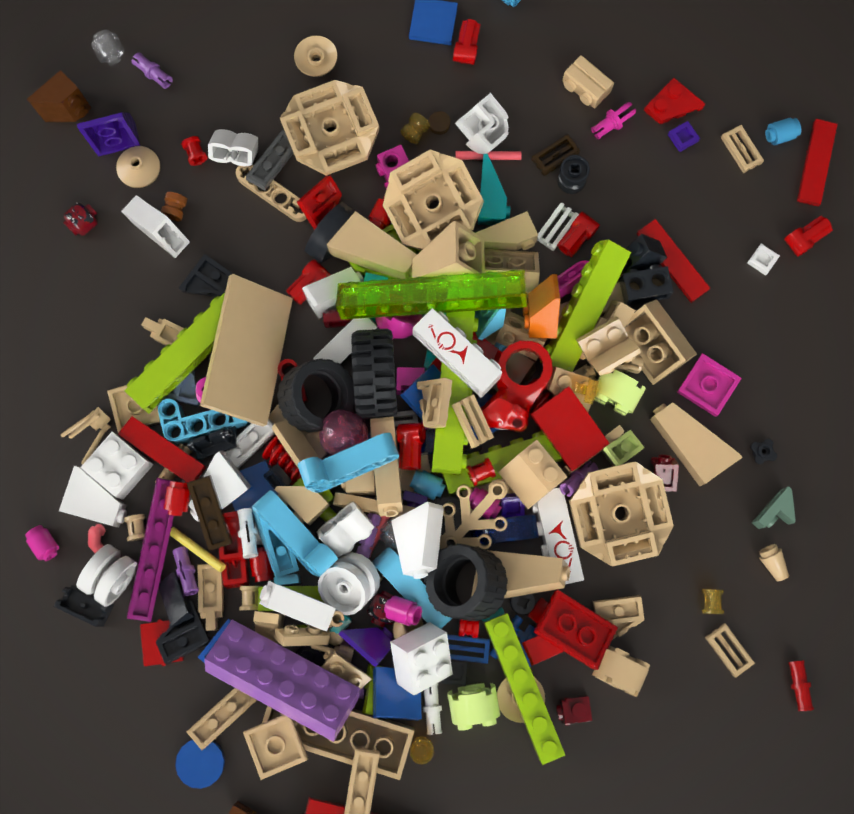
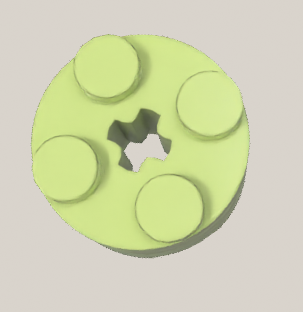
M614 370L613 373L599 376L598 383L593 390L595 392L593 400L602 405H605L607 402L615 406L613 409L615 412L626 416L627 413H633L646 388L644 386L638 388V381L620 371Z
M484 683L470 684L458 687V693L453 694L452 690L447 693L452 723L457 725L458 730H468L473 727L472 725L481 723L482 726L497 724L496 718L500 716V709L495 684L490 683L491 688H485Z

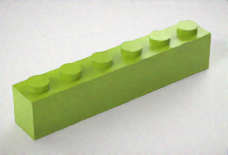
M609 239L601 240L594 245L591 251L592 257L583 267L579 283L572 289V298L569 304H566L562 309V318L558 324L557 338H551L549 344L544 347L551 357L553 368L555 366L573 372L582 354L576 339L594 329L631 252Z
M225 293L222 296L215 297L211 301L210 307L205 312H200L188 329L184 328L179 332L177 340L172 344L166 345L161 350V355L155 361H150L144 367V372L139 377H134L128 382L127 388L124 391L148 414L212 352Z
M540 431L532 434V438L525 441L523 438H518L510 441L509 446L502 448L501 445H496L488 448L489 452L480 455L479 452H474L467 455L466 466L470 465L471 467L489 458L496 474L494 478H486L479 481L476 486H473L467 470L461 468L460 475L442 473L449 496L456 495L457 489L461 485H468L472 489L497 479L501 480L503 478L498 472L536 440L539 441L555 462L562 461V458L544 433ZM461 488V489H460V493H462V491H465V490H467V489H466V488Z
M508 613L485 621L484 625L539 761L544 765L565 756Z

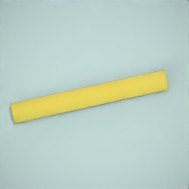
M171 528V537L217 571H224L226 564L177 528Z

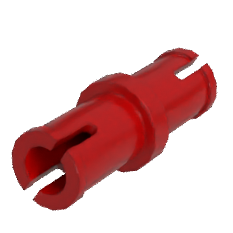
M804 660L788 662L793 681L791 689L795 691L798 711L814 710L809 690L811 682L807 680Z

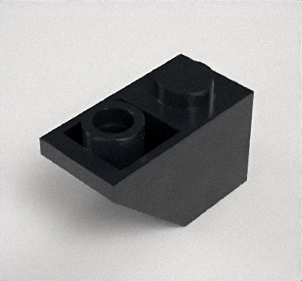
M644 234L636 238L626 248L631 254L618 280L627 270L638 269V271L647 270L650 266L660 265L667 258L661 242Z

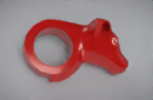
M521 340L510 344L503 352L497 351L494 360L500 365L502 371L501 378L496 382L499 390L481 407L489 428L513 430L516 432L525 430L528 426L531 407L551 379L553 365L548 351L539 343ZM529 351L541 360L543 372L535 383L519 385L508 377L506 364L509 358L517 352Z

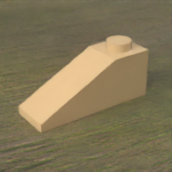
M528 212L476 232L477 235L484 238V249L517 251L521 248L527 250L535 245L538 238V233Z

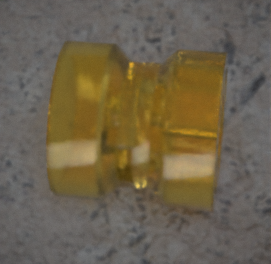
M413 113L409 118V123L402 127L400 133L409 142L418 144L422 139V133L427 132L430 128V123L422 115Z
M423 736L415 738L410 745L409 753L411 759L421 765L431 761L434 754L431 740Z

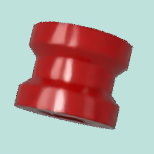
M460 619L458 636L471 635L472 638H478L479 621Z

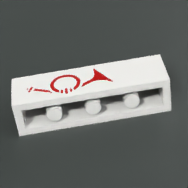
M432 308L413 327V336L482 398L501 378L502 371L500 365L495 360L486 358L481 347L476 343L471 344L460 328L451 326L445 314L440 311L437 313Z
M555 488L531 507L533 513H537L539 522L535 523L537 534L542 536L544 545H541L542 556L563 558L570 567V578L565 584L583 581L584 576L565 495L561 493L560 488Z

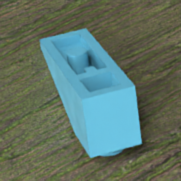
M252 509L257 530L275 578L299 571L295 556Z

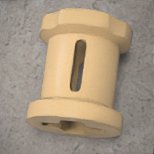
M145 514L131 515L124 518L128 528V542L144 539Z
M240 586L242 606L239 607V610H258V587L261 586Z

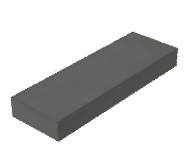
M284 130L278 134L246 175L247 181L264 191L294 154Z

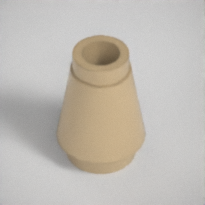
M773 544L759 551L761 556L759 559L777 582L785 580L790 576L781 548Z

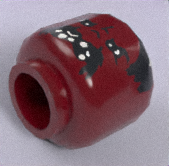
M75 203L64 213L65 221L63 223L75 236L77 234L84 236L97 225V219L94 217L97 212L89 204L84 206L81 203Z
M382 590L381 593H376L372 597L367 609V614L372 617V623L383 628L385 624L393 625L395 621L387 619L384 612L387 600L391 599L394 595Z

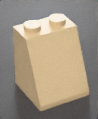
M453 221L412 259V280L441 296L448 294L449 285L467 287L485 280L484 238L459 222Z

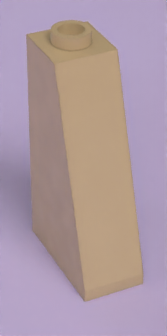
M356 211L327 244L330 254L339 259L405 282L412 277V259L417 254Z
M663 403L653 411L655 415L650 419L699 487L742 458L740 453L676 404L671 403L666 406Z
M394 416L370 419L371 438L383 433H391L398 451ZM399 458L388 464L374 469L377 506L380 516L394 517L404 514Z
M490 551L501 560L506 570L508 584L507 593L504 598L565 588V582L569 581L570 567L563 558ZM476 570V572H475V578H474V584H473V589H472V595H471V596H473V594H474V592H475V590H476V587H477V582H478L477 570Z

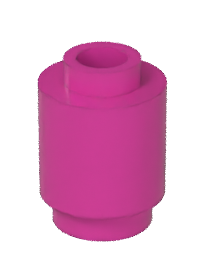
M475 487L470 495V508L474 510L489 492L483 488L480 490ZM496 499L482 516L486 519L490 517L495 519L502 508L499 505L501 500Z
M38 525L25 534L27 538L26 543L38 560L49 561L58 554L56 551L59 549V546L47 528Z
M393 596L387 600L384 607L387 619L407 626L417 625L422 616L421 606H418L414 601L398 596Z

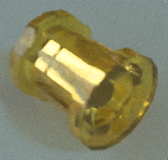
M702 589L705 606L702 613L724 614L721 606V595L724 594V590Z

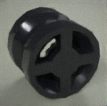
M532 594L511 597L510 606L516 613L527 614L533 610L535 598Z

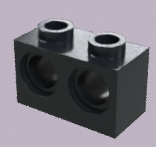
M653 265L648 267L647 270L642 271L630 269L625 271V274L619 280L624 304L627 306L652 302L656 299L658 301L669 299L674 292L668 266L660 267V265ZM652 279L660 280L662 286L654 285ZM634 282L638 284L640 289H632L629 283Z

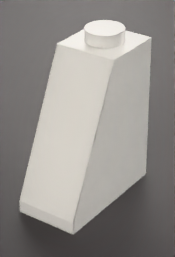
M137 195L121 211L137 228L174 258L190 243L167 216Z
M349 267L306 285L302 289L309 305L318 319L323 317V313H328L329 310L337 309L345 304V299L352 300L360 295L364 279L359 271L355 273L352 267Z
M223 450L215 454L204 477L211 475L221 507L224 509L251 488V485ZM191 500L189 503L190 513L199 522L193 501Z
M74 466L59 511L119 528L127 516V510H125L127 505L114 497L83 469Z
M426 502L391 520L403 575L413 576L414 579H421L428 576L429 572L437 569L444 511L442 505Z
M268 581V584L263 587L260 593L261 601L259 604L326 632L336 610L335 607L271 581Z

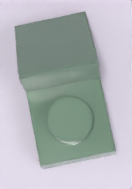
M789 486L782 488L753 520L752 524L758 529L765 528L766 526L770 528L778 520V517L788 525L795 523L793 493Z

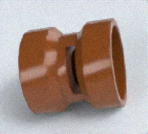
M166 192L164 198L166 203L165 206H162L160 212L170 220L179 222L183 217L181 210L186 207L188 199L175 192Z

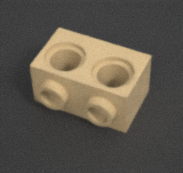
M510 311L495 341L506 347L521 340L534 341L544 347L547 338H529L528 329H524V318ZM529 351L519 352L535 361L538 358L534 353Z

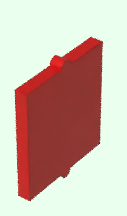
M159 619L154 623L140 624L144 666L158 664L166 666L156 641L163 632L168 630L169 620L163 621ZM181 657L173 662L184 661V658Z

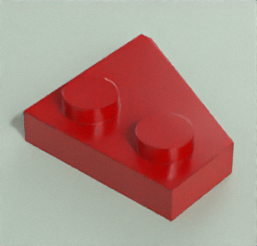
M673 78L649 102L644 111L659 124L669 122L672 118L683 117L686 113L694 110L700 111L704 108L705 103L678 80Z
M326 176L297 201V204L314 230L327 213L339 204L342 193L333 178Z

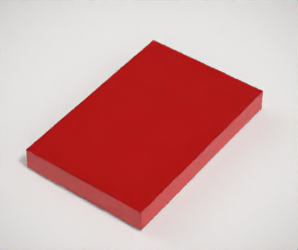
M569 386L530 413L572 472L610 444Z
M557 589L554 591L534 633L591 669L598 670L606 649L609 648L618 627Z

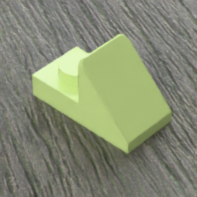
M629 430L606 446L602 453L612 466L624 464L645 447L634 433Z

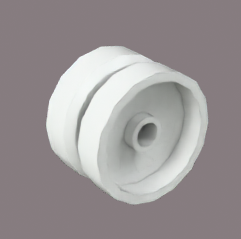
M107 544L100 548L83 568L76 584L77 588L87 595L94 593V599L103 606H109L127 588L136 573L138 563L128 556L120 558V551Z
M353 552L340 556L318 580V591L324 603L335 607V611L342 612L343 615H352L361 610L377 593L380 587V576L374 564L365 556Z

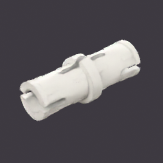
M240 509L237 511L240 526L238 537L241 538L243 558H254L258 556L255 537L257 529L254 528L252 509ZM246 524L248 525L250 542L247 540Z
M438 683L431 686V693L430 687L424 690L425 706L423 707V712H426L427 735H433V724L435 734L442 733L440 720L442 705H439Z

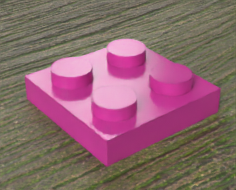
M702 353L677 393L714 417H717L742 378Z

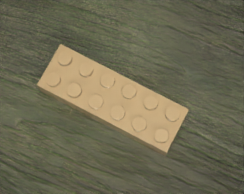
M267 706L262 723L283 714ZM353 708L333 742L294 720L306 751L350 765L353 764L356 747L380 751L377 773L400 780L415 727L389 719L373 718V715L363 714L362 711Z

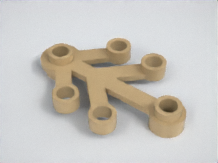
M497 479L491 482L488 487L489 493L472 513L470 510L471 488L468 485L458 487L456 493L460 498L462 524L455 531L453 515L456 512V507L451 502L445 503L443 510L445 506H451L453 512L447 514L445 510L443 511L446 533L441 536V550L448 546L447 540L449 539L454 540L455 545L458 543L474 547L479 546L481 549H488L491 546L492 538L488 534H482L479 537L463 536L469 530L495 529L496 531H504L508 522L503 516H498L495 519L478 520L496 499H502L506 496L508 486L503 480ZM500 486L502 493L495 494L493 488ZM461 488H466L468 490L467 496H462L460 494ZM503 520L505 526L502 528L497 527L496 521ZM483 537L489 540V544L486 546L480 542V539Z

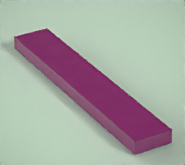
M158 477L156 479L127 619L147 622L152 620L174 518L173 515H168V510L164 509L166 488L170 485V481L174 480Z

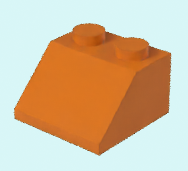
M552 274L529 292L527 303H523L524 329H528L529 338H557L560 308L557 274Z

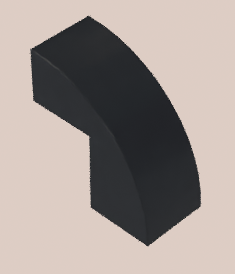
M344 202L335 206L315 228L304 251L320 263L332 258L327 244L356 210Z

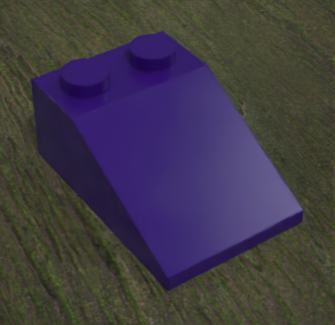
M121 112L77 124V128L98 157L131 147L141 146L136 124L130 113Z

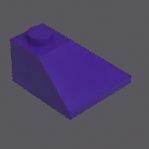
M379 627L341 630L338 634L374 667L391 650L390 642L394 639L393 633L386 627L382 630Z

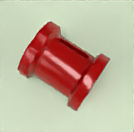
M198 136L186 138L181 143L189 156L188 162L192 166L200 165L208 159L207 154L201 148V141Z
M489 458L472 467L470 465L466 466L473 486H476L479 481L486 478L496 477Z

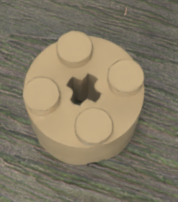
M609 646L606 649L599 669L594 670L592 675L617 689L625 690L626 693L637 697L648 674L650 664L631 657L629 653L619 648Z

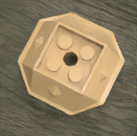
M337 80L294 95L285 112L280 117L281 124L296 160L326 176L368 160L379 132L378 121L363 87L353 86ZM330 127L336 128L332 132L326 131Z
M428 150L390 172L383 207L402 244L406 247L423 250L453 221L459 222L472 231L484 200L461 159ZM438 200V206L434 209H430V203L432 201Z
M637 462L588 472L569 500L580 548L612 567L659 556L674 526L663 480ZM618 507H623L625 516L618 520L615 516V511Z

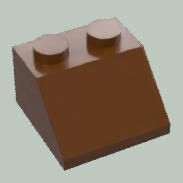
M61 70L27 98L28 102L45 122H76L80 118L85 117L91 109L79 88Z

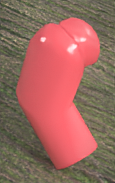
M97 524L95 527L92 526L88 530V546L94 554L104 546L101 543V536L105 534L106 530L102 524Z

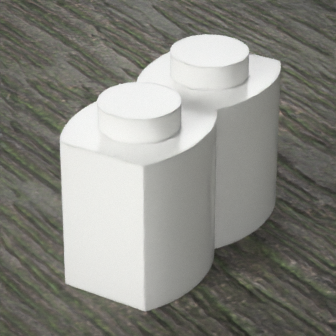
M219 129L215 130L208 143V158L220 163L232 162L239 166H251L258 153V137L249 133L236 134L229 130Z
M353 501L345 506L335 517L322 525L317 533L319 539L337 557L350 553L356 542L368 538L372 533L374 525Z

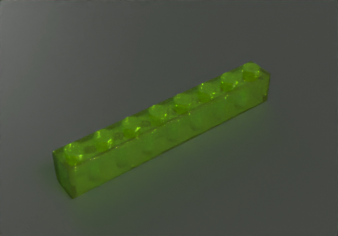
M525 270L338 283L336 308L341 320L427 314L432 308L437 313L439 311L448 313L527 307Z

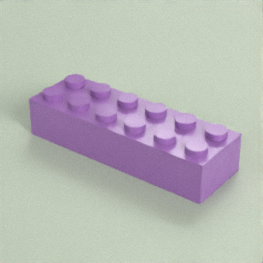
M234 620L230 621L205 657V672L333 742L358 701L359 687Z

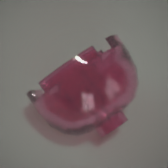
M346 410L331 412L324 419L323 431L320 430L319 433L323 449L332 455L368 439V429L363 419L357 414Z

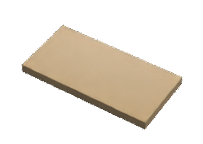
M235 274L229 276L200 406L262 427L268 424L278 374V365L281 359L293 298Z

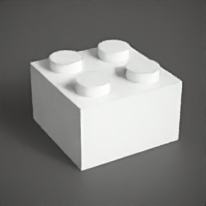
M111 432L80 468L114 497L123 500L154 464L119 435Z
M429 622L390 642L397 684L412 695H416L453 675L447 632Z

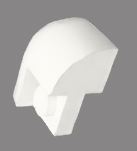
M491 93L455 123L469 141L466 145L478 154L489 153L509 134L507 122L509 117Z

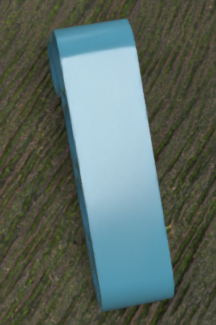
M164 399L158 406L163 434L166 439L177 445L179 443H188L194 437L208 436L210 433L219 431L223 427L231 428L235 426L236 429L251 424L250 422L214 410L185 417L182 406L173 399ZM171 406H175V413L171 416H167V409ZM219 416H226V421L223 425H216V420ZM202 421L203 428L195 432L194 425ZM180 427V435L172 438V431Z
M383 433L323 460L318 457L304 459L297 466L305 488L314 493H319L388 464L399 458V453L391 433Z
M269 490L252 506L255 513L312 575L320 577L338 560L335 553L327 545L319 543L273 491Z
M389 546L372 561L374 566L405 599L414 601L418 606H421V617L427 623L430 622L442 629L452 619L442 615L433 608L434 606L430 603L426 593V585L420 579L403 575L399 556Z

